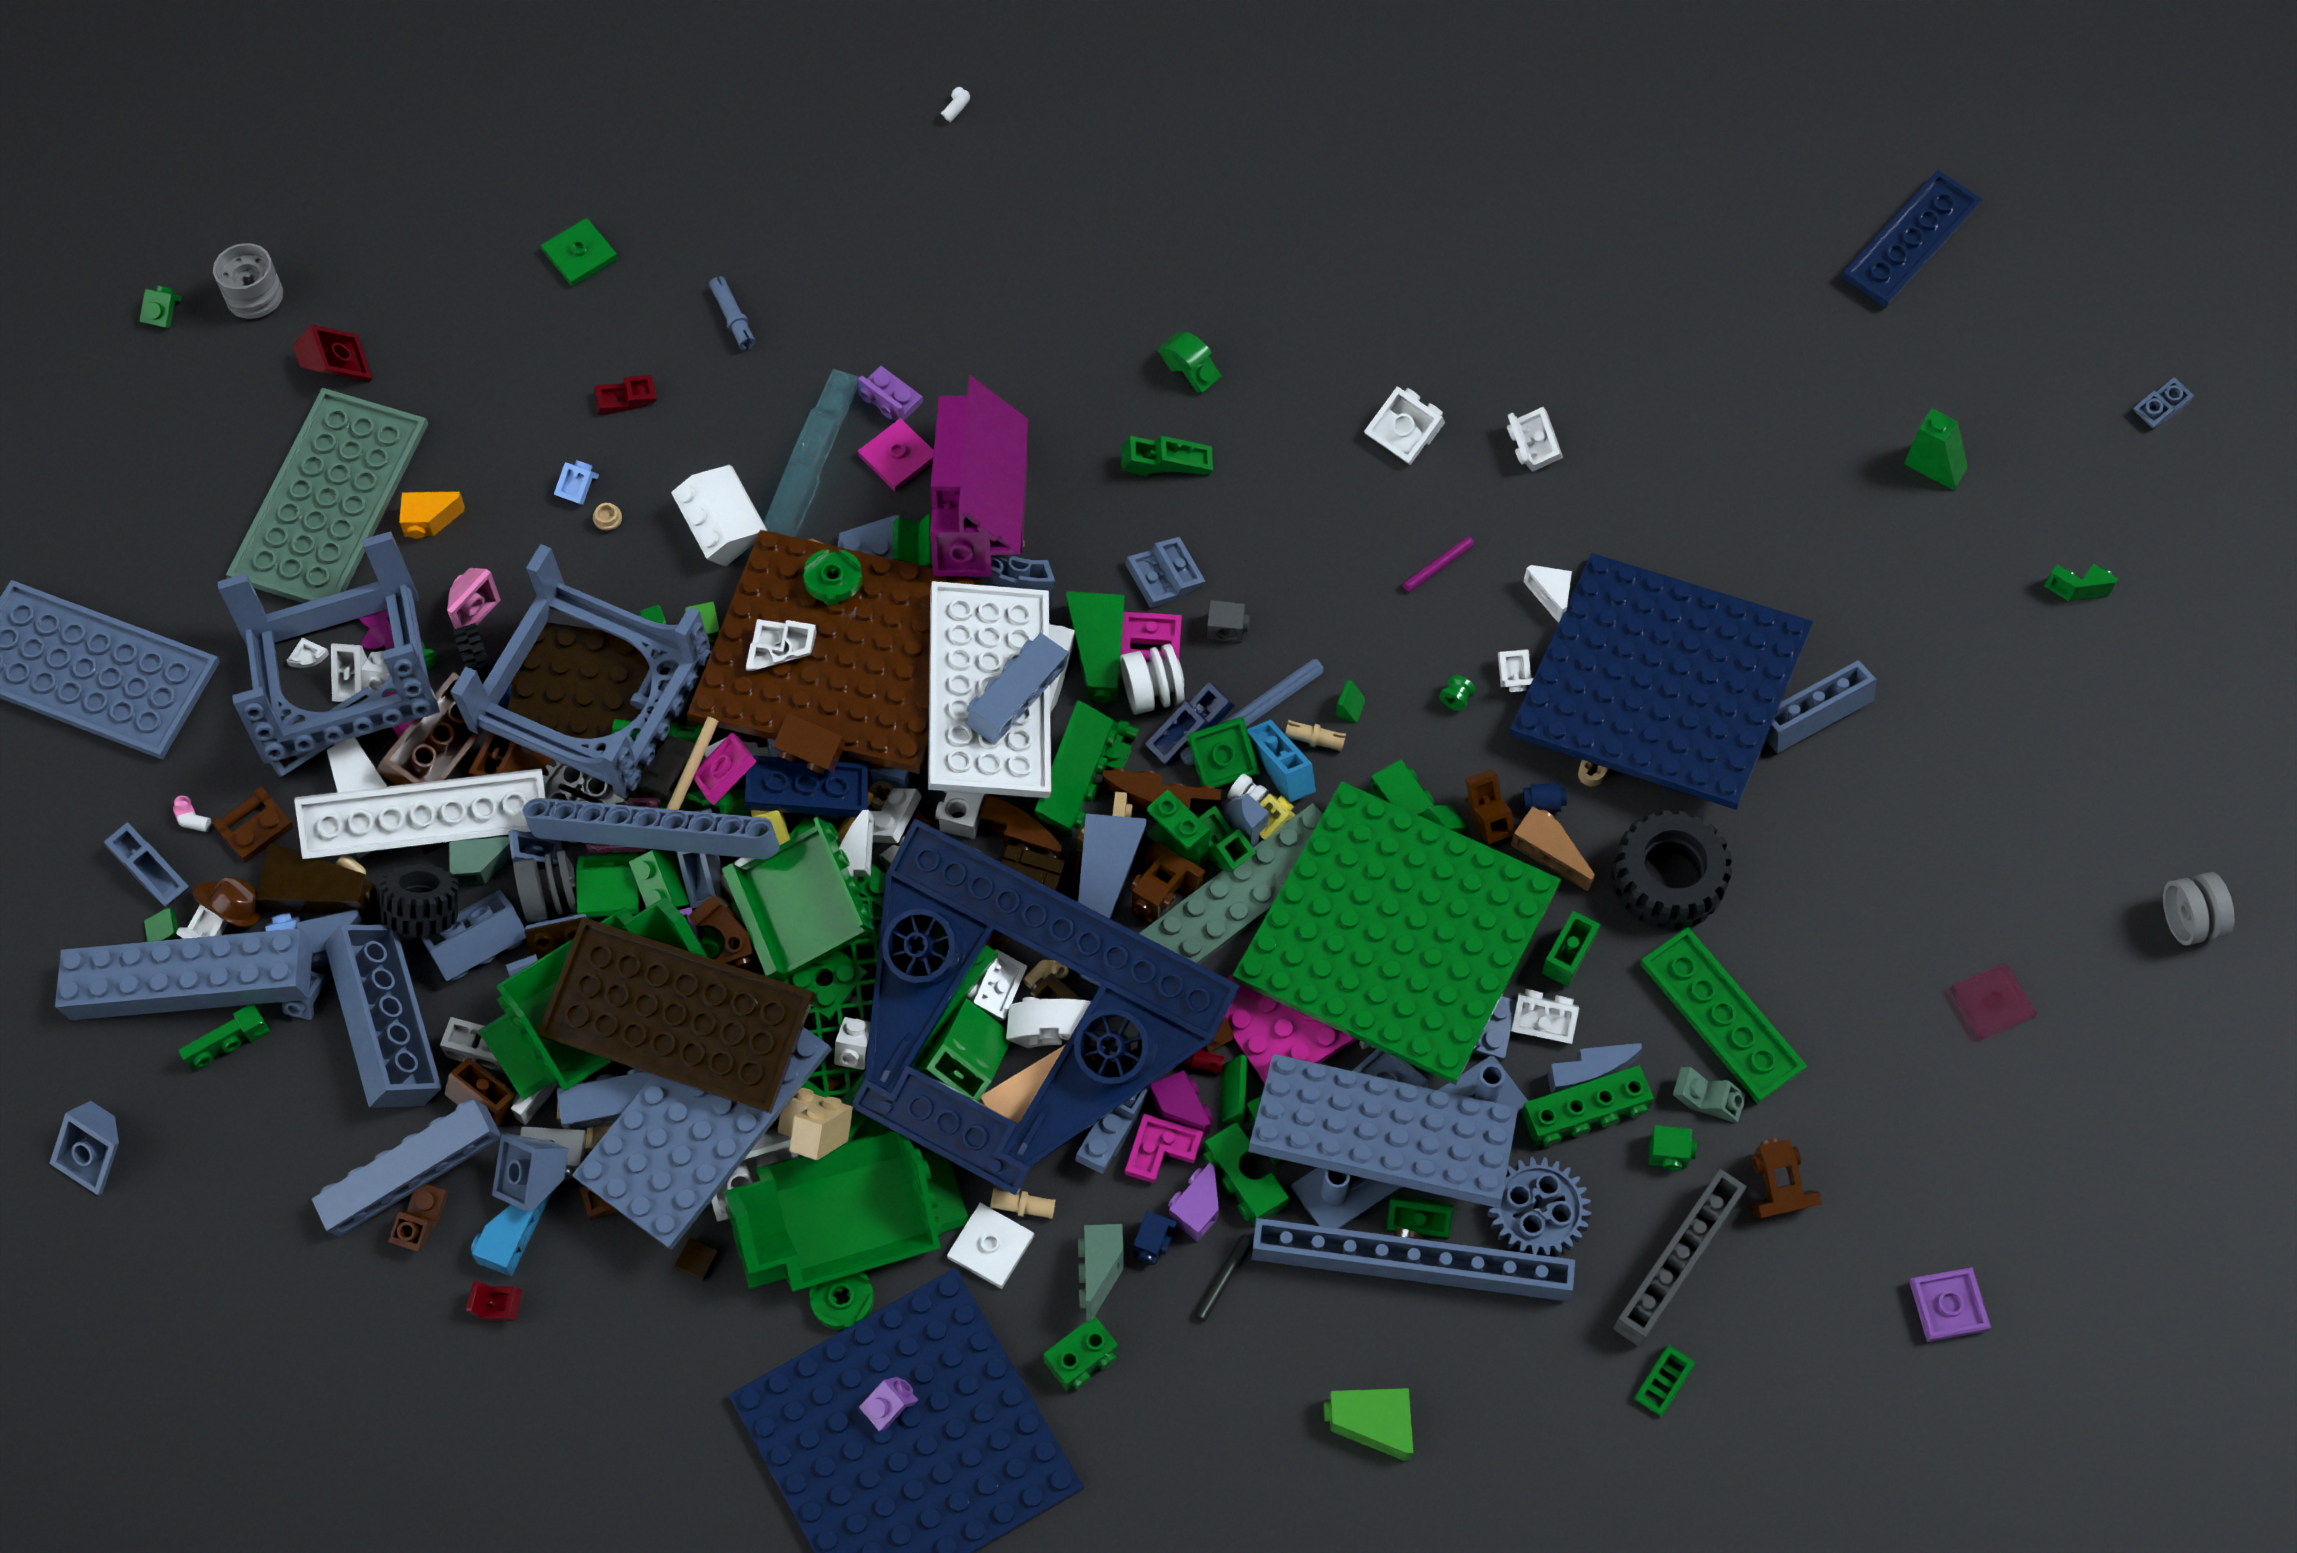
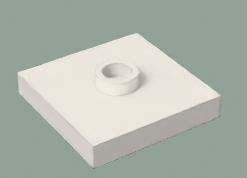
M979 1203L947 1254V1258L1002 1289L1034 1238V1232Z

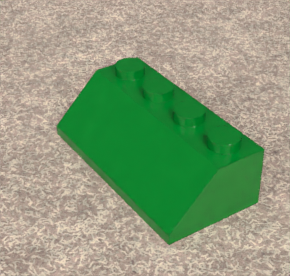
M1078 700L1051 767L1050 797L1039 798L1035 808V813L1041 825L1073 837L1076 829L1081 830L1087 814L1083 812L1087 801L1092 802L1097 790V785H1094L1098 774H1103L1107 764V758L1104 756L1108 747L1113 748L1118 735V731L1115 730L1114 721L1111 718Z

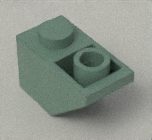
M503 835L491 836L486 839H466L449 842L450 872L458 880V887L486 884L512 858L509 837Z

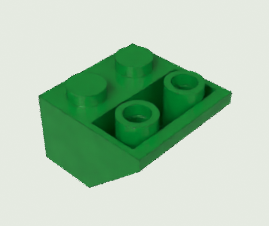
M639 853L578 856L576 868L577 915L586 914L588 919H599L603 916H611L624 907L632 915L640 913L641 893L629 861L639 857Z

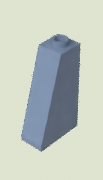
M1086 814L1079 903L1111 919L1146 830L1147 819Z

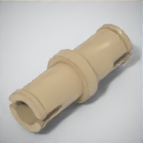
M1288 720L1285 735L1290 739L1310 743V747L1315 748L1318 745L1342 752L1346 733L1320 728L1321 725L1319 724L1311 726Z
M994 1188L990 1208L1017 1212L1018 1216L1024 1217V1214L1052 1219L1056 1199L1030 1196L1026 1191H1022V1194L1014 1195L1008 1191Z

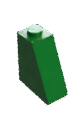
M1932 408L1918 429L1904 465L1955 490L1968 469L1958 421Z

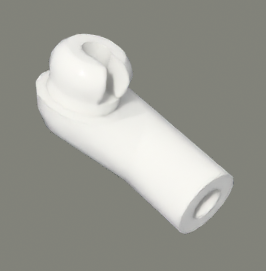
M957 87L952 91L951 96L953 100L941 112V115L950 123L970 100L969 92L962 87Z

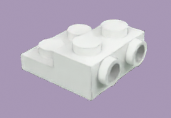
M1397 386L1364 433L1411 465L1423 447L1431 443L1445 424V421L1441 416L1443 412L1431 403L1428 406L1424 405L1419 401L1421 397L1409 388L1404 391Z

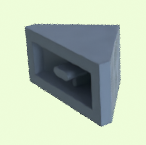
M510 830L508 832L513 862L534 858L539 870L545 869V855L551 854L554 866L559 865L557 852L563 851L560 840L535 838L532 833Z

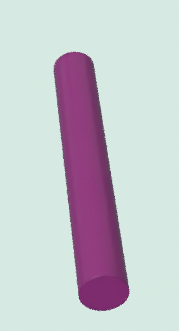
M1470 536L1465 537L1402 583L1403 588L1408 593L1473 547L1475 545L1473 539Z

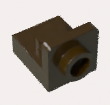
M1052 973L1045 979H1038L1030 989V997L1038 999L1048 997V999L1078 1000V996Z

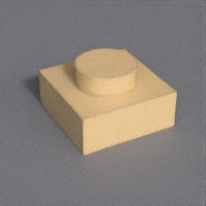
M1115 792L1112 816L1132 817V804H1127V793Z

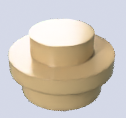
M603 503L594 511L593 521L597 528L610 531L621 524L622 514L617 506L611 503Z

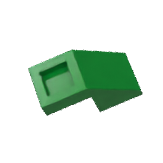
M2057 564L2050 573L2044 587L2067 601L2108 597L2119 578L2112 575L2109 570L2093 564L2083 579H2081L2071 570L2064 569Z

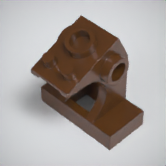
M1154 841L1148 848L1142 866L1147 871L1143 876L1138 874L1130 887V890H1132V913L1136 916L1139 914L1143 915L1148 923L1155 922L1161 917L1163 909L1168 911L1176 898V895L1173 893L1177 888L1188 895H1191L1200 888L1206 870Z
M711 895L688 916L695 925L707 928L716 927L724 936V950L716 959L717 961L741 967L751 963L750 957L757 955L745 924L732 911V906L725 898Z
M1770 1138L1762 1141L1761 1145L1755 1149L1751 1163H1753L1756 1174H1763L1766 1197L1765 1200L1750 1203L1752 1215L1763 1218L1822 1205L1820 1192L1813 1190L1803 1191L1798 1165L1801 1164V1157L1796 1146L1792 1147L1790 1139L1779 1141V1138ZM1786 1167L1790 1185L1777 1187L1773 1169Z

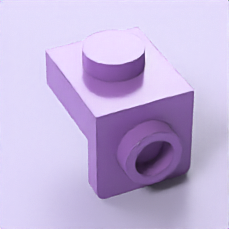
M895 1377L883 1380L859 1408L880 1432L886 1430L906 1407L913 1406L918 1399L914 1396L912 1387L905 1380Z

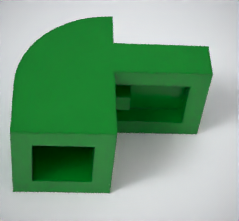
M1189 332L1175 333L1157 349L1171 372L1183 371L1197 393H1203L1222 376L1209 357L1212 353L1203 341Z
M1216 806L1210 807L1198 816L1210 829L1208 857L1220 869L1226 872L1232 871L1256 854L1240 828L1232 830Z

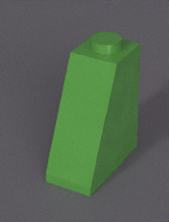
M1409 1388L1330 1392L1329 1401H1324L1323 1411L1324 1421H1330L1331 1432L1400 1460L1411 1461L1413 1441Z

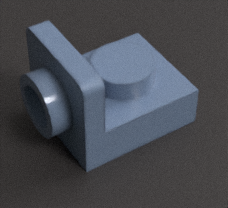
M311 971L309 1000L282 1002L283 1013L311 1020L314 1016L313 1003L326 985V974Z

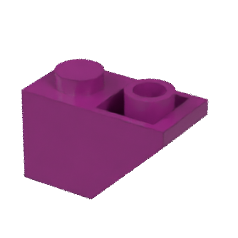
M1184 1070L1150 1085V1097L1161 1119L1204 1131L1203 1136L1210 1134L1211 1122H1213L1212 1114L1206 1104L1201 1105L1197 1097L1200 1095L1198 1086L1193 1078L1188 1079Z

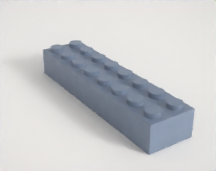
M300 928L64 949L61 950L55 1008L69 1020H82L309 1000L313 942Z

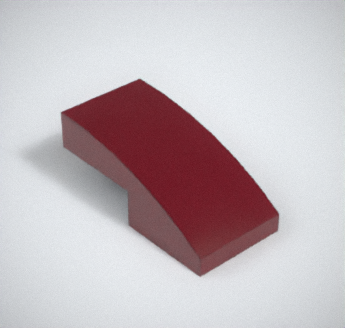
M652 375L624 377L623 383L594 386L598 415L636 409L656 402L657 399Z

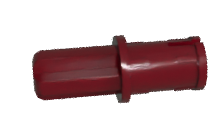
M1200 1050L1181 1064L1190 1066V1070L1199 1068L1221 1074L1225 1055Z

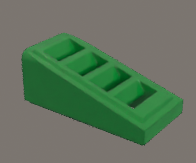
M1668 1344L1634 1399L1662 1417L1696 1362ZM1669 1357L1683 1366L1682 1372L1665 1363L1667 1358ZM1663 1368L1677 1378L1675 1383L1659 1374L1660 1369ZM1656 1379L1670 1388L1669 1393L1666 1394L1651 1384L1653 1380ZM1650 1390L1664 1400L1662 1404L1659 1405L1644 1395L1646 1391Z

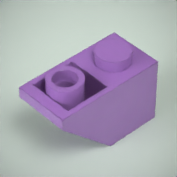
M1211 1163L1204 1170L1198 1168L1188 1181L1190 1186L1183 1193L1178 1191L1168 1204L1170 1207L1169 1219L1177 1221V1226L1197 1242L1218 1219L1219 1207L1215 1167Z

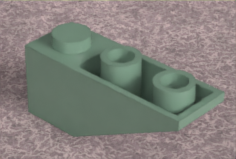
M1122 1224L1084 1225V1238H1078L1079 1257H1085V1263H1079V1283H1086V1289H1079L1080 1309L1086 1308V1322L1093 1320L1123 1271Z

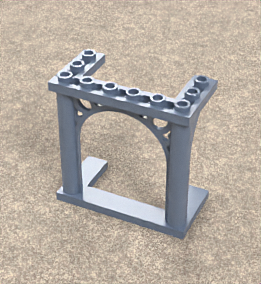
M391 531L362 539L364 549L378 582L272 613H265L247 573L218 581V589L247 646L253 686L252 690L232 695L233 704L264 764L440 713L438 701L428 679L414 605L415 601H419L418 593ZM388 610L395 648L382 651L383 660L390 676L375 693L353 706L330 712L306 711L295 707L285 699L281 691L275 642ZM390 692L397 693L391 696L384 697L387 693ZM299 719H305V721L293 724Z
M540 544L526 567L537 596L483 685L477 671L465 667L450 692L469 731L480 734L482 729L494 733L611 784L615 794L626 799L631 790L634 791L638 787L641 780L640 774L645 766H649L655 756V748L660 740L663 741L667 737L670 729L669 724L674 716H678L684 706V698L688 691L692 692L696 687L698 674L702 667H706L712 652L700 611L688 607L680 623L677 625L661 624L637 616L565 585L552 549ZM554 610L629 642L642 653L648 662L652 678L648 701L637 718L622 730L600 738H575L497 706ZM654 651L660 654L657 659L652 658ZM674 662L679 665L672 674L662 675L658 673L659 667L665 663ZM661 683H668L665 685L664 691L659 690ZM649 709H653L651 714L647 713ZM639 730L640 733H637L636 740L634 741L630 736L634 731ZM602 745L606 746V749H605L604 752H603V750H602V751H597V750H596L599 746H602Z

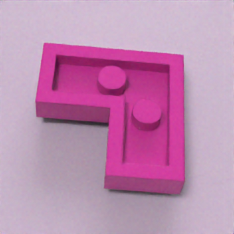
M1143 1114L1125 1169V1175L1155 1184L1164 1155L1194 1164L1204 1131Z

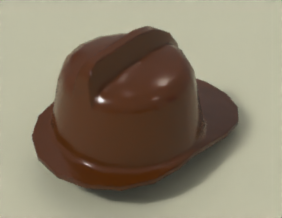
M225 877L219 882L198 884L193 890L192 895L200 905L212 911L229 924L238 927H249L255 925L260 919L261 913L256 905V889L245 880Z

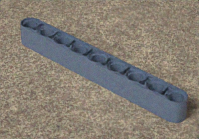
M547 798L532 799L522 809L532 835L539 839L755 859L771 858L777 854L780 848L771 821L761 817Z

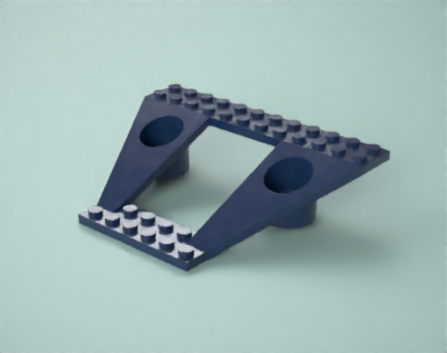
M914 818L886 873L865 1079L851 1106L860 1113L1004 1190L1018 1195L1032 1166L1212 1043L1241 986ZM925 919H933L927 931H920L918 922ZM939 922L944 927L947 936L937 939L932 933ZM913 925L915 932L908 936L904 935ZM995 930L1101 984L1020 1123L911 1067ZM903 938L905 939L904 950L900 951V943ZM948 940L949 950L946 957L938 953L939 943ZM921 942L923 945H925L923 951H920L919 945ZM905 954L913 958L907 969H905L900 959V956ZM935 956L945 960L940 968L933 972L930 960L934 959ZM918 961L924 962L928 975L914 976L912 974ZM1125 1017L1120 1030L1112 1031L1109 1019ZM1104 1022L1107 1033L1101 1037L1093 1034L1100 1024ZM1129 1022L1136 1026L1141 1036L1128 1039L1124 1032ZM1091 1037L1098 1040L1097 1050L1089 1052V1043ZM1142 1040L1143 1049L1139 1058L1130 1053V1043ZM1113 1041H1116L1118 1046L1117 1052H1113L1110 1049ZM1100 1054L1105 1058L1099 1071L1094 1067L1090 1056ZM1129 1056L1139 1061L1130 1072L1125 1074L1122 1060ZM1109 1061L1117 1063L1121 1077L1103 1075Z

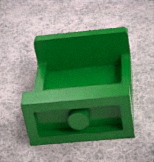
M1166 790L1147 807V812L1158 822L1147 832V841L1151 844L1156 841L1200 867L1208 860L1210 829L1175 795Z

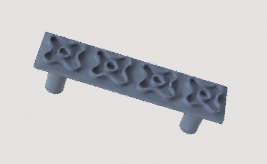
M1492 1055L1464 1072L1456 1085L1449 1082L1438 1089L1439 1091L1516 1107L1518 1112L1522 1110L1524 1103L1528 1102L1495 1056ZM1318 1167L1291 1185L1292 1191L1317 1226L1337 1229L1345 1226L1403 1188V1186Z

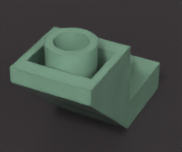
M1691 1067L1680 1068L1673 1096L1690 1109L1730 1122H1739L1746 1095L1729 1080L1708 1081Z

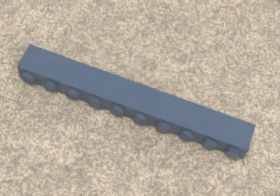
M1256 1218L1251 1260L1567 1302L1573 1292L1575 1260L1261 1218Z

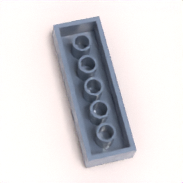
M340 925L324 942L368 1106L369 1108L425 1106L442 1087L398 933L388 929L387 925Z

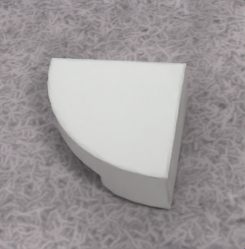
M302 638L287 659V663L295 668L312 667L322 662L329 655V652L326 648Z

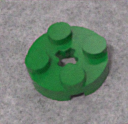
M829 549L816 552L805 562L803 573L805 589L812 597L823 601L828 606H836L840 601L851 598L862 586L861 566L858 559L845 550H839V553H829ZM830 573L834 575L838 573V578L829 579L827 578V574Z
M863 1271L811 1286L809 1292L811 1309L817 1320L826 1327L835 1330H845L869 1316L874 1304L873 1287ZM844 1290H847V1296L850 1300L847 1303L843 1302L841 1305L836 1304L837 1299L834 1297V1294L836 1292L841 1294Z

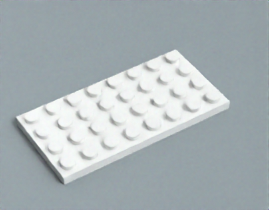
M932 581L930 588L928 790L1040 798L1050 797V685L995 745L966 725L969 714L966 710L969 703L974 697L978 696L980 698L985 693V687L993 677L998 679L1001 676L1006 663L1011 658L1016 659L1020 655V650L1025 642L1029 639L1033 641L1040 632L1049 638V591Z

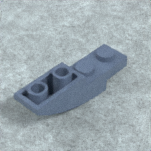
M1131 1058L1124 1069L1125 1074L1130 1072L1139 1061ZM1150 1086L1097 1121L1077 1152L1075 1161L1104 1174L1112 1158L1117 1156L1150 1094Z

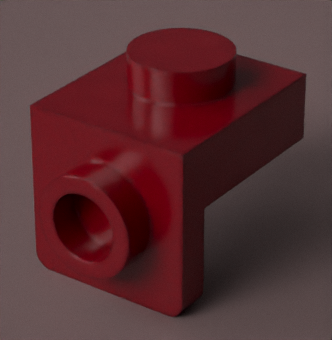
M474 1281L468 1297L466 1310L483 1321L516 1322L523 1290L516 1286H488L481 1281Z

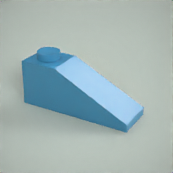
M1272 720L1247 729L1251 745L1275 787L1289 802L1316 792L1312 763Z
M552 1192L532 1212H526L510 1205L486 1224L482 1233H478L475 1236L471 1246L472 1256L476 1263L512 1277Z

